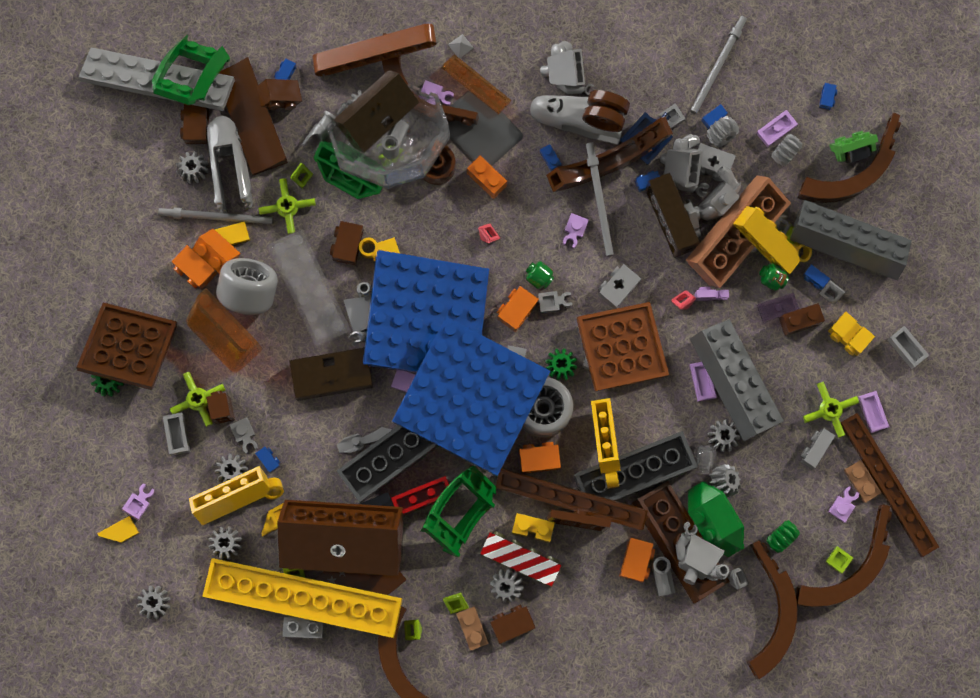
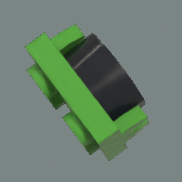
M858 131L852 133V137L846 138L844 136L834 139L835 142L829 144L831 151L835 153L838 162L850 163L871 156V152L876 151V142L879 141L877 134Z

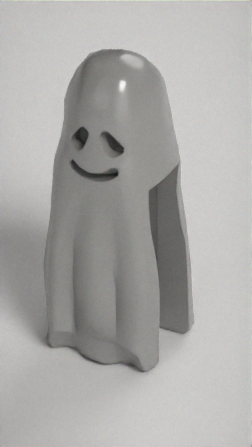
M542 95L536 97L531 103V116L541 124L590 139L607 142L615 146L619 145L622 131H603L588 125L582 120L584 110L589 106L587 104L588 97Z
M226 116L215 117L207 127V140L215 194L214 203L217 204V209L221 213H228L218 157L234 154L240 198L245 208L250 209L253 205L252 187L247 162L241 146L242 142L236 125Z

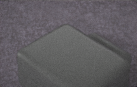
M478 87L469 89L450 106L478 112L479 120L477 125L467 126L462 124L461 121L456 120L448 122L443 120L442 117L440 123L437 124L472 163L481 155L492 166L523 138L522 132Z

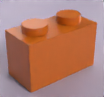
M481 155L467 168V174L493 199L507 187V180Z
M214 229L199 236L193 247V250L219 274L222 266L227 261L236 259L241 254Z
M188 245L171 261L175 266L173 269L180 276L186 275L189 278L187 282L195 289L199 287L202 290L217 275L215 269Z
M521 286L518 290L513 289L508 296L509 302L506 305L503 303L497 311L499 314L497 319L514 332H517L539 301L537 297Z
M553 442L542 443L541 447H534V444L523 445V449H519L522 474L561 469L559 447L554 445Z
M629 538L619 576L641 583L644 582V579H648L650 573L648 563L649 560H653L655 554L653 544Z

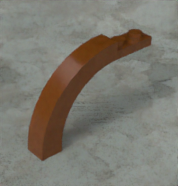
M401 56L382 61L384 72L386 73L390 70L399 73L419 101V105H416L411 110L415 115L425 120L431 117L437 124L440 123L441 117L448 122H454V120L461 121L462 124L467 126L478 124V112L437 104L415 92L402 73Z
M893 113L889 117L879 149L869 167L860 174L841 181H820L806 177L801 186L798 199L816 203L838 202L855 197L871 187L886 171L896 151L891 149L895 142V139H893L894 132L897 133L901 122H899L900 115Z
M666 117L659 118L622 144L597 155L599 177L613 173L650 153L653 147L673 135ZM587 159L557 167L546 175L553 192L566 190L592 181Z
M884 504L878 506L871 545L859 569L846 580L833 586L820 588L798 585L796 594L797 605L819 607L838 604L856 596L873 582L884 566L890 546L883 544L888 535L886 525L890 522L892 512L889 511L890 506Z
M757 540L750 544L774 587L778 604L777 622L770 640L756 656L746 661L755 678L761 679L782 660L792 642L797 623V600L787 571L778 573L779 567L775 560H771L768 556L769 550L766 544Z
M401 606L394 638L378 635L380 661L388 681L401 698H429L410 683L399 663L397 634L401 620L407 611L406 608Z

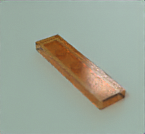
M455 54L443 64V70L496 113L500 114L510 104L511 99Z

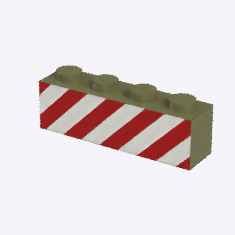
M497 531L494 534L489 533L480 553L481 556L552 587L561 567L558 564V559L551 556L547 558L540 556V551L531 547L527 550L522 547L523 543L512 539V542L505 540V535Z

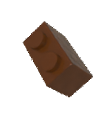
M265 79L257 85L261 107L269 108L270 110L278 108L292 110L302 102L298 80Z
M184 104V109H181L180 113L181 121H183V128H180L181 139L184 140L185 144H208L209 108Z
M340 221V225L336 226L334 237H337L336 242L331 245L330 249L333 261L356 266L359 244L364 231L363 225Z
M817 303L783 314L779 321L785 336L819 326L825 319L820 305Z
M216 391L212 392L211 396L206 397L210 418L215 424L235 420L231 398L226 393Z
M520 604L511 608L512 613L504 616L502 612L492 617L494 621H491L490 624L499 644L536 628L527 606L522 608Z

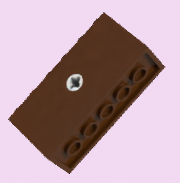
M284 500L277 521L279 568L398 576L403 554V507Z

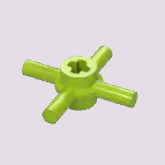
M282 178L279 179L282 197L277 200L276 205L258 207L260 215L278 212L286 220L288 235L295 234L293 216L298 212L299 208L316 206L315 198L297 201L293 196L289 195L287 179ZM286 203H289V205H290L289 208H290V209H287V210L285 209V204H286Z
M190 372L184 373L183 377L190 391L186 396V401L170 408L171 413L176 414L191 408L194 411L200 412L206 427L213 425L206 409L208 406L206 397L211 396L212 392L226 391L224 385L221 384L206 391L196 387ZM196 395L202 397L200 403L193 401Z
M824 381L816 384L823 401L818 411L803 416L804 422L808 423L822 417L827 421H832L838 438L845 436L839 418L842 415L843 409L859 403L858 397L855 396L839 402L837 399L830 398ZM834 407L835 411L828 412L827 408Z

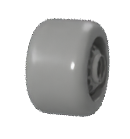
M236 258L229 260L220 270L216 290L217 299L225 308L233 312L245 315L262 314L273 305L278 283L277 274L267 264L254 259Z
M547 377L522 427L525 432L535 437L546 438L557 435L564 430L573 414V399L566 386L556 379ZM544 404L548 407L549 411L542 414L538 411V406Z

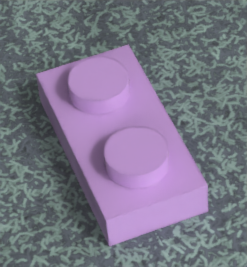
M785 110L759 129L756 134L768 148L794 129L798 123Z

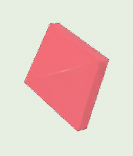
M490 223L478 228L483 242L492 243L500 239Z
M685 290L671 301L680 310L690 308L696 298ZM687 297V299H686L685 301H683L682 303L679 302V301H681L682 299H684V298Z

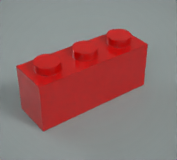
M446 476L391 497L394 507H403V516L434 504L449 483Z

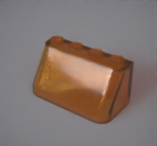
M207 288L197 296L186 318L188 327L229 370L233 372L240 371L263 350L262 347Z

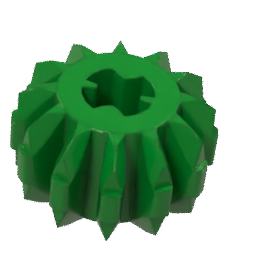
M563 348L562 354H560L558 349H555V355L549 353L550 359L545 360V363L550 365L546 369L552 370L549 376L552 378L557 374L556 380L558 381L561 375H563L565 381L568 379L567 374L573 377L574 373L572 370H577V366L573 365V363L577 362V358L570 359L573 353L569 352L566 355L565 348ZM559 361L561 363L562 361H564V366L566 367L558 368V363L556 362Z
M91 375L95 379V381L91 382L92 386H96L94 391L96 393L101 392L103 397L107 395V392L112 397L114 395L113 390L117 393L120 392V389L117 388L118 385L124 386L122 382L111 380V382L105 383L104 379L107 378Z
M789 520L784 521L767 537L766 542L772 550L780 553L798 538L800 531L794 523L792 524Z

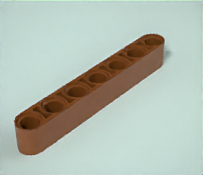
M422 24L316 53L312 56L315 75H331L434 47L437 44L434 25Z

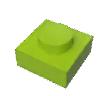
M836 546L825 563L840 574H843L853 557Z

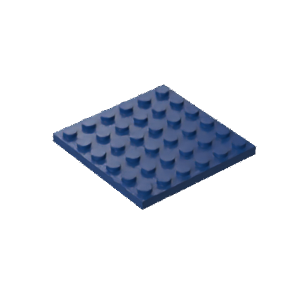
M378 250L363 365L417 373L446 317L482 335L489 269Z
M446 317L392 422L498 476L550 370Z

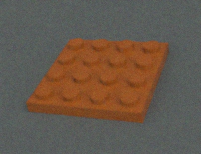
M650 302L578 316L576 318L595 392L669 376Z

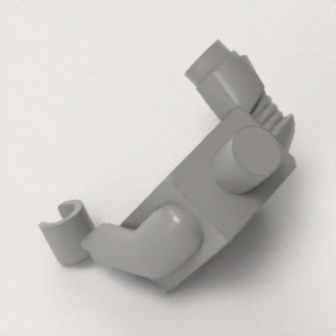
M567 41L554 44L551 48V56L547 58L548 65L541 66L540 68L541 76H549L550 84H556V87L566 94H582V92H585L589 95L587 87H594V85L591 83L585 85L582 50H572L571 43Z
M689 134L682 139L677 138L674 141L673 149H668L667 153L661 155L660 162L665 165L664 174H671L678 190L691 193L696 191L698 196L703 197L707 192L702 191L701 188H709L707 183H701L697 186L703 151L690 149L698 146L700 139L697 135Z
M725 165L716 172L723 182H720L699 206L694 207V209H698L703 220L711 221L721 217L740 197L738 192L741 188V182H737L732 170ZM690 199L685 200L687 204H692Z
M362 282L357 286L359 298L344 300L353 329L348 338L353 337L356 339L352 343L353 346L359 342L366 341L372 287L367 282Z
M686 522L684 524L685 533L681 534L676 544L677 559L679 560L678 567L686 571L683 580L688 584L694 585L697 578H707L712 581L725 579L729 574V567L725 564L716 565L724 554V550L696 536L697 526L694 525L692 530H688L690 523Z

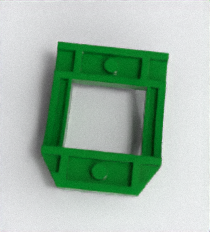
M186 35L170 49L160 63L151 83L153 85V94L186 105L195 104L198 99L204 101L211 84L224 68V64L230 61V57L223 46L215 50L212 47H205L196 42L188 41V35ZM179 55L206 64L194 89L187 85H180L171 80L164 79L168 69Z
M475 466L469 467L457 476L441 493L428 513L420 532H426L443 547V552L459 557L462 543H466L480 518L490 508H494L495 504L492 501L493 494L496 495V486ZM463 484L478 499L455 528H452L440 517V514L450 497Z

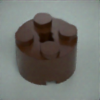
M433 142L419 152L418 171L424 181L432 185H441L447 183L453 177L456 169V160L454 153L446 144Z

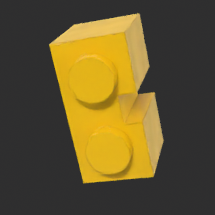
M844 312L828 330L832 340L837 343L840 341L845 346L846 352L856 356L875 337L864 326H860L857 320L847 312Z
M517 513L511 534L527 537L528 533L535 534V540L550 543L555 522Z

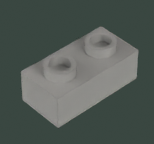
M905 326L887 339L911 369L929 356Z
M181 412L163 416L169 454L173 456L191 452L184 414Z
M825 428L820 430V432L816 431L811 438V441H813L810 448L806 447L801 454V457H803L801 463L810 469L816 468L836 435Z
M284 617L283 637L323 638L324 623L298 617Z

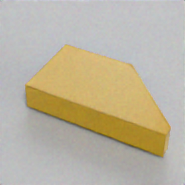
M245 222L215 229L231 245L250 241Z
M283 503L268 511L261 533L262 536L278 529L277 521Z
M128 516L97 534L100 537L123 543L139 534V531L131 516Z

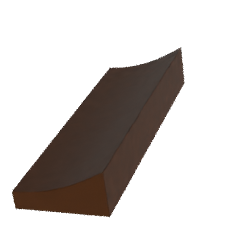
M246 57L240 62L221 70L219 74L233 76L235 80L226 106L231 120L236 125L242 142L241 146L252 175L254 176L287 164V158L268 108L261 107L257 91L258 82L249 58Z
M668 481L632 503L634 507L648 510L645 525L665 558L670 561L671 568L693 604L730 582L728 577L716 581L707 578H697L694 585L688 584L683 580L686 571L678 567L679 560L677 559L676 544L681 534L685 533L684 524L686 522L690 523L688 530H692L695 524ZM697 530L695 535L704 539L699 530Z

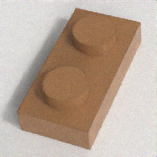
M861 460L844 469V472L856 491L859 492L864 503L882 493Z
M475 606L456 613L470 651L489 644Z

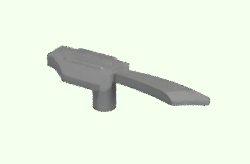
M381 427L364 437H361L358 433L345 437L337 444L339 453L349 454L362 450L364 444L378 441L392 429Z

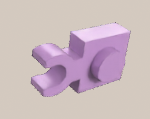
M425 80L420 96L431 102L437 103L439 100L443 105L450 106L451 103L446 101L445 97H454V93L450 91L442 92L443 86Z
M571 213L564 231L569 233V235L563 239V245L566 244L567 240H572L574 243L572 248L575 249L577 246L576 237H583L589 219Z
M700 287L695 292V301L728 300L729 290L716 291V289L711 290V287Z
M142 484L139 488V495L137 496L133 493L122 508V511L138 521L150 505L146 500L154 495V489L148 494L143 492L146 484Z
M849 486L844 490V498L837 496L828 513L843 523L847 521L855 508L851 502L859 497V492H856L853 497L848 494L851 488Z

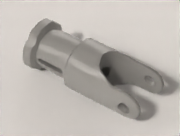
M326 110L323 113L322 119L318 124L314 125L302 143V146H304L312 135H316L319 138V143L312 153L317 151L320 142L326 139L330 128L335 123L333 120L336 117Z

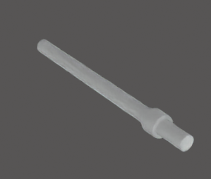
M740 16L736 26L732 27L729 33L730 37L690 110L691 112L698 113L736 39L740 38L741 30L747 21L746 17Z
M593 142L586 143L588 153L587 164L591 170L606 256L613 255L597 166L599 161L595 155Z
M176 207L174 209L159 208L158 210L159 216H169L174 219L195 218L261 224L273 223V217L190 211Z

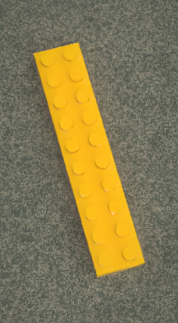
M215 558L211 559L202 596L391 638L395 636L403 600L398 597Z

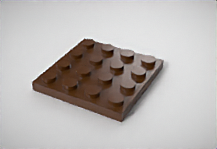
M103 302L77 364V371L153 390L175 333L177 321Z

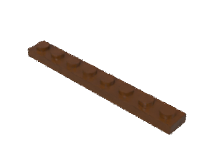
M858 413L840 422L844 432L919 555L924 557L939 548V545Z
M506 469L500 470L496 488L573 511H586L587 515L611 519V522L644 530L648 510Z

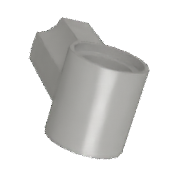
M404 120L396 123L382 139V152L387 159H394L399 155V148L409 129V124Z
M655 557L651 561V569L654 574L658 596L675 593L670 570L671 563L665 557ZM659 560H663L665 563V568L662 571L656 568V563Z

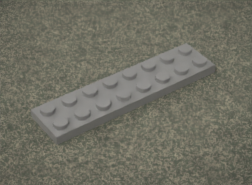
M90 48L79 74L80 82L171 100L153 94V85L151 83L161 63L160 61ZM172 64L164 79L171 80L180 85H187L194 89L203 70ZM218 74L211 84L205 100L198 99L195 104L191 105L224 111L235 82L234 77Z

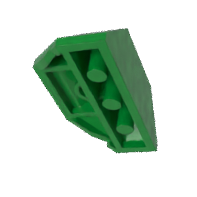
M321 141L313 157L326 182L357 199L380 194L388 178L376 162L365 157L363 160V155L345 145L338 144L336 146L335 143Z
M704 481L689 489L688 514L704 540L724 550L723 555L727 557L743 550L744 525L724 492L708 485Z

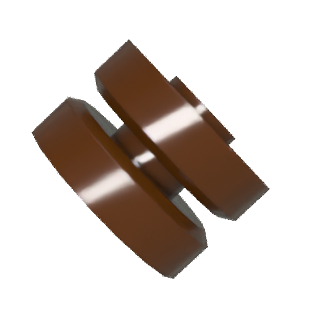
M591 91L587 100L589 106L585 108L582 120L588 125L603 131H622L625 123L623 116L627 115L630 102L624 97L609 91Z

